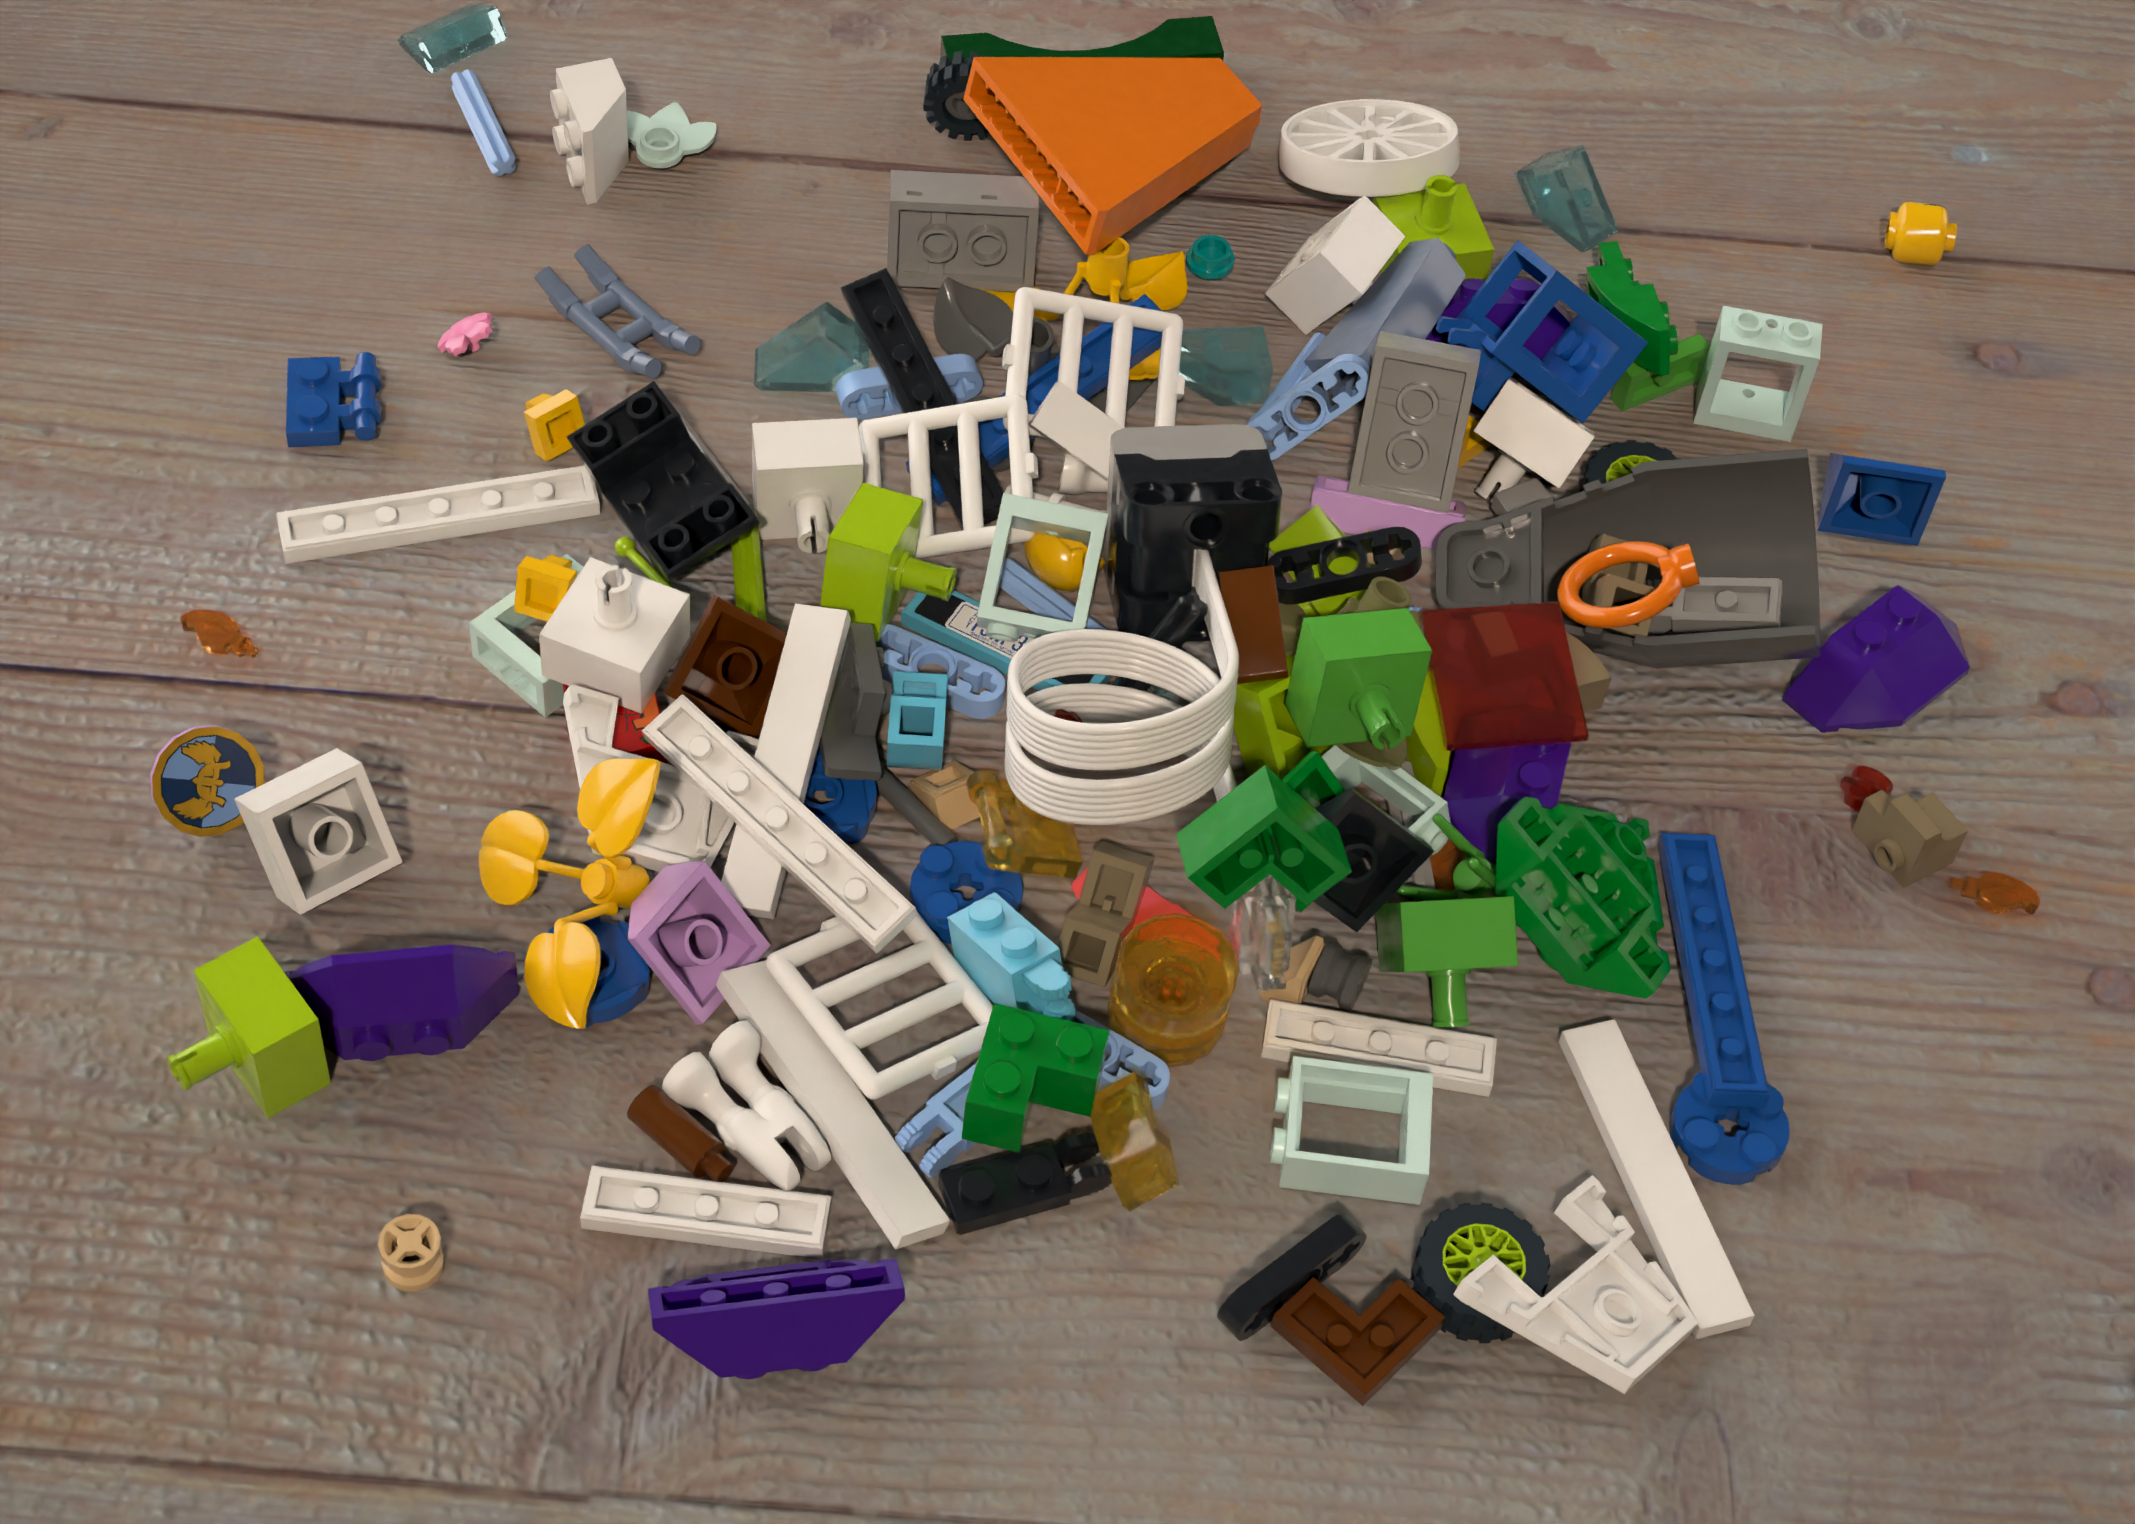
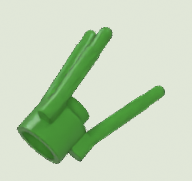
M1435 814L1433 822L1465 855V860L1456 866L1453 873L1455 889L1453 891L1403 885L1397 890L1398 894L1402 897L1427 901L1495 897L1496 865L1486 860L1484 853L1474 847L1441 814Z

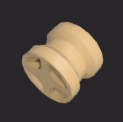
M419 1214L402 1215L387 1223L379 1234L378 1248L385 1279L392 1287L403 1292H418L428 1289L438 1281L443 1273L445 1260L441 1248V1236L438 1227L429 1218ZM417 1255L420 1257L419 1260L402 1261L406 1256Z

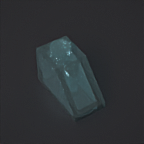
M1584 145L1545 153L1515 172L1532 215L1580 252L1590 250L1619 231Z
M826 301L755 349L754 386L761 391L834 392L838 381L844 375L855 370L869 368V347L856 322Z
M1263 326L1183 329L1179 375H1185L1186 387L1217 406L1264 404L1269 396L1273 367Z

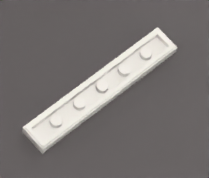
M583 465L277 512L276 516L285 564L600 515V502L595 482Z
M795 603L754 760L804 804L851 618L848 610ZM736 824L721 883L748 916L774 919L786 869Z
M683 694L642 730L645 740L876 954L918 915L914 905Z
M766 960L722 971L717 980L716 987L740 1021L746 1020L750 1022L758 1031L762 1043L761 1053L786 1090L794 1097L797 1106L807 1115L820 1132L831 1156L895 1250L944 1234L950 1219L850 1075L768 971Z
M1615 1019L1562 1031L1559 1039L1561 1049L1659 1263L1669 1281L1699 1321L1692 1331L1694 1339L1750 1326L1755 1315Z

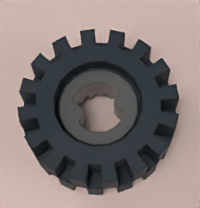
M962 51L954 52L953 61L946 54L940 58L939 65L934 62L930 67V73L927 74L923 103L924 111H927L926 119L929 124L935 122V130L939 133H942L946 128L949 129L948 137L955 140L958 133L964 134V141H972L974 133H977L980 140L988 137V130L965 101H962L973 58L978 57L979 52L970 51V58H963Z

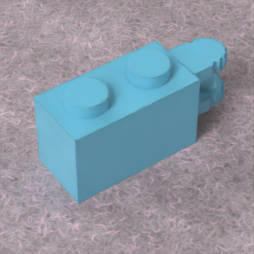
M994 892L947 917L954 958L984 995L993 1003L1073 1022V1018H1076L1075 1005L1072 1003V999H1068L1069 991L1072 990L1071 978L1067 971L1064 972L1062 967L1060 948L997 893Z

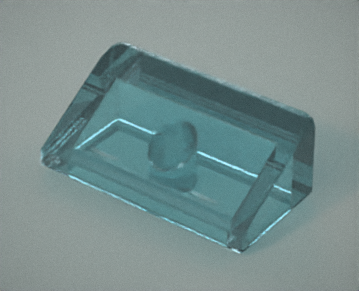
M474 2L401 35L398 42L424 70L434 73L504 41L507 38V34L497 6Z

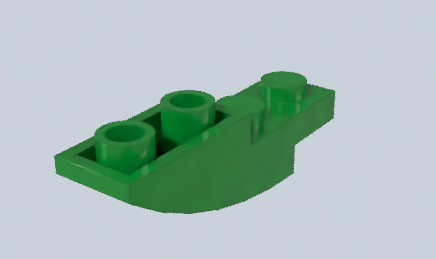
M1618 241L1598 243L1599 266L1586 267L1587 294L1648 342L1633 361L1634 363L1658 375H1669L1670 355L1678 353V336L1675 324L1669 325L1667 302H1659L1653 283L1640 285L1638 280L1634 281L1631 258H1623Z

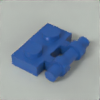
M359 353L355 359V366L351 371H341L339 356L288 358L286 438L288 447L341 445V430H355V436L364 441L375 437L376 426L381 422V405L376 400V393L381 388V372L376 367V357L372 353ZM341 396H355V400L351 404L341 405Z

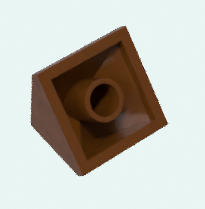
M713 595L663 693L674 699L683 694L704 714L747 736L756 738L763 726L787 633L730 602Z

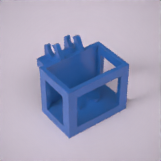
M1519 240L1516 241L1456 318L1439 317L1436 330L1439 333L1449 332L1448 342L1451 345L1459 344L1462 347L1481 350L1471 402L1482 411L1486 409L1507 380L1516 372L1582 424L1648 344L1646 340ZM1523 269L1542 285L1508 328L1503 331L1485 316ZM1558 300H1561L1578 315L1541 360L1526 349L1523 344Z

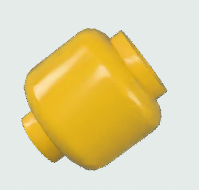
M1904 202L1897 212L1890 211L1884 248L1891 250L1893 259L1896 262L1935 266L1940 262L1944 251L1953 252L1957 224L1948 223V212L1942 205Z

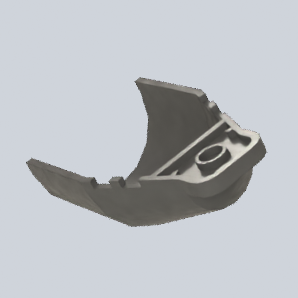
M1807 448L1645 462L1631 467V474L1601 484L1599 479L1583 485L1584 491L1555 502L1552 497L1489 520L1466 521L1453 524L1446 528L1438 538L1436 548V595L1441 611L1454 622L1470 623L1472 617L1494 614L1525 616L1552 624L1568 632L1585 644L1593 653L1656 669L1819 658L1821 627L1818 561ZM1603 534L1629 542H1651L1662 545L1669 550L1689 543L1698 577L1779 578V580H1782L1780 627L1720 632H1673L1671 629L1664 634L1649 632L1647 636L1636 634L1635 638L1605 630L1604 628L1588 627L1569 618L1559 605L1558 586L1569 567L1589 553L1592 540ZM1649 564L1645 581L1648 579L1650 581H1654V579L1662 580L1660 569ZM1583 585L1581 586V588H1580V590H1579V597H1580L1581 600H1582Z

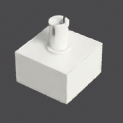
M1363 195L1309 236L1265 294L1306 335L1348 304L1352 303L1354 305L1373 284L1372 280L1405 236Z
M1510 377L1474 429L1475 433L1498 447V451L1501 453L1475 491L1486 499L1497 482H1500L1501 486L1496 493L1516 486L1526 471L1530 473L1534 471L1560 488L1594 439L1595 432Z
M857 418L752 423V496L754 513L759 521L757 525L759 527V539L797 538L798 547L806 553H812L810 537H815L817 553L827 550L829 535L863 483V458Z
M590 557L539 634L542 676L568 686L574 684L618 697V705L642 714L690 637V594L629 572L626 568L621 569L619 565H610Z
M338 748L234 798L277 899L300 915L403 863L362 762Z

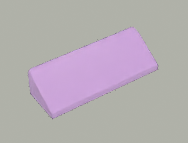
M1321 475L1315 478L1310 510L1315 505H1318L1343 533L1356 535L1364 533L1366 530L1375 531L1396 526L1405 527L1412 530L1418 536L1421 547L1436 549L1438 538L1446 528L1456 523L1465 522L1466 504L1464 501L1451 499L1449 513L1350 494L1348 493L1350 483L1348 480Z

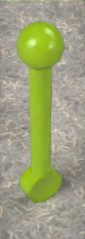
M621 537L615 542V551L618 555L628 557L650 580L673 588L635 550V542L631 538Z

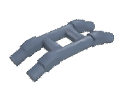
M590 244L582 246L574 254L576 260L588 274V279L601 293L600 296L583 305L582 300L572 292L567 284L564 285L550 266L542 269L535 276V280L549 296L548 300L558 313L566 320L576 324L614 357V361L621 368L630 373L641 374L648 378H656L660 374L662 369L661 362L656 358L646 355L644 351L634 346V344L653 334V338L658 343L672 351H681L693 355L700 349L699 337L684 331V328L675 325L669 319H664L621 282V278L612 271L608 264L600 259ZM621 307L635 321L614 332L600 318Z

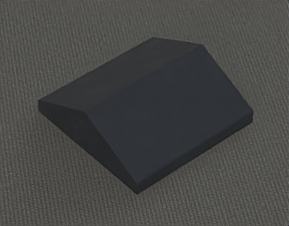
M1351 787L1317 807L1316 810L1338 828L1352 872L1313 902L1352 930L1358 932L1433 854L1434 850L1428 843Z

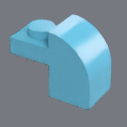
M893 671L887 741V767L942 771L948 674Z

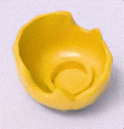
M1035 533L1031 540L1024 542L1026 559L1030 569L1038 578L1054 589L1070 592L1079 590L1088 550L1086 545L1079 541ZM1103 558L1100 560L1098 573L1106 565V561Z

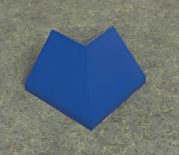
M1830 453L1818 518V531L1918 546L1945 482L1946 471Z

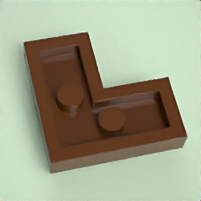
M1313 1277L1273 1315L1270 1327L1358 1403L1364 1406L1442 1328L1445 1316L1400 1278L1359 1316Z

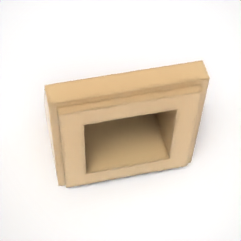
M954 760L943 765L942 771L932 770L912 779L913 781L910 782L911 789L919 801L950 831L986 815L990 810L982 776L958 761Z
M1314 936L1284 951L1281 957L1282 963H1280V977H1272L1270 971L1260 989L1259 996L1269 1002L1270 999L1303 1004L1308 994V986L1312 974L1325 947V943H1323L1324 938Z

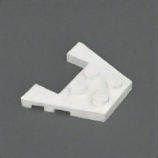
M571 684L564 693L563 705L580 789L587 774L600 762L617 758L646 759L645 757L612 747L619 698ZM728 730L726 734L754 759L759 739ZM662 762L655 794L643 828L633 846L621 856L629 857L632 864L658 872L666 865L703 860L711 867L735 822L675 766ZM591 847L592 853L601 855Z
M1592 1175L1563 1198L1554 1214L1597 1251L1596 1254L1544 1297L1536 1294L1495 1255H1492L1461 1281L1453 1295L1461 1302L1625 1394L1689 1337L1699 1321L1657 1262L1654 1261L1647 1264L1630 1240L1635 1231L1623 1215L1616 1218L1613 1216L1602 1200L1606 1190Z

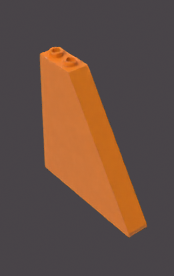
M974 57L963 98L965 103L1086 255H1095L1250 147L1255 128L1260 122L1263 106L1221 58Z

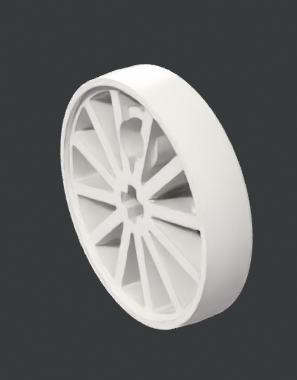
M1359 99L1326 103L1298 112L1283 124L1279 145V166L1284 175L1293 182L1324 193L1351 197H1362L1363 195L1366 197H1385L1408 194L1426 189V182L1432 176L1444 175L1451 177L1456 172L1459 166L1460 155L1458 128L1453 119L1436 109L1410 102Z

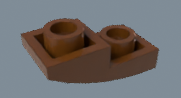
M1274 566L1219 572L1221 594L1239 652L1237 684L1288 678Z

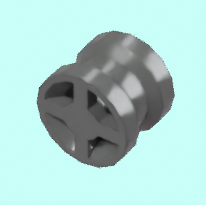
M1329 941L1312 974L1308 986V994L1317 998L1327 995L1336 999L1340 1008L1351 1011L1367 980L1372 959L1364 955L1357 957L1347 955L1343 952L1341 945Z

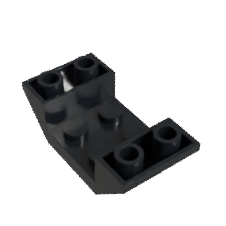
M655 381L567 436L569 443L609 505L659 574L669 581L675 579L759 524L757 517L731 483L725 484L692 440L679 413Z

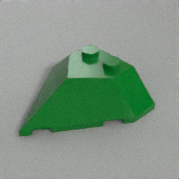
M1523 797L1498 823L1495 897L1514 896L1516 926L1521 927L1539 948L1543 961L1550 968L1558 971L1568 984L1647 999L1655 993L1671 970L1669 955L1658 947L1656 932L1664 927L1655 863L1652 858L1646 857V847L1643 842L1650 837L1648 820L1634 818L1628 823L1618 821L1614 813L1562 803L1553 809L1541 807L1539 800L1536 798Z

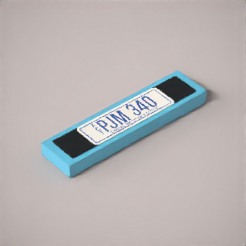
M954 590L948 601L917 592L901 612V625L970 658L987 664L1007 676L1009 664L1015 653L1026 643L1034 640L1033 638L1019 635L1016 642L1001 641L988 637L986 635L987 629L979 628L977 624L980 602ZM1099 674L1059 676L1039 682L1032 686V688L1040 691L1049 687L1066 684H1107L1112 676Z

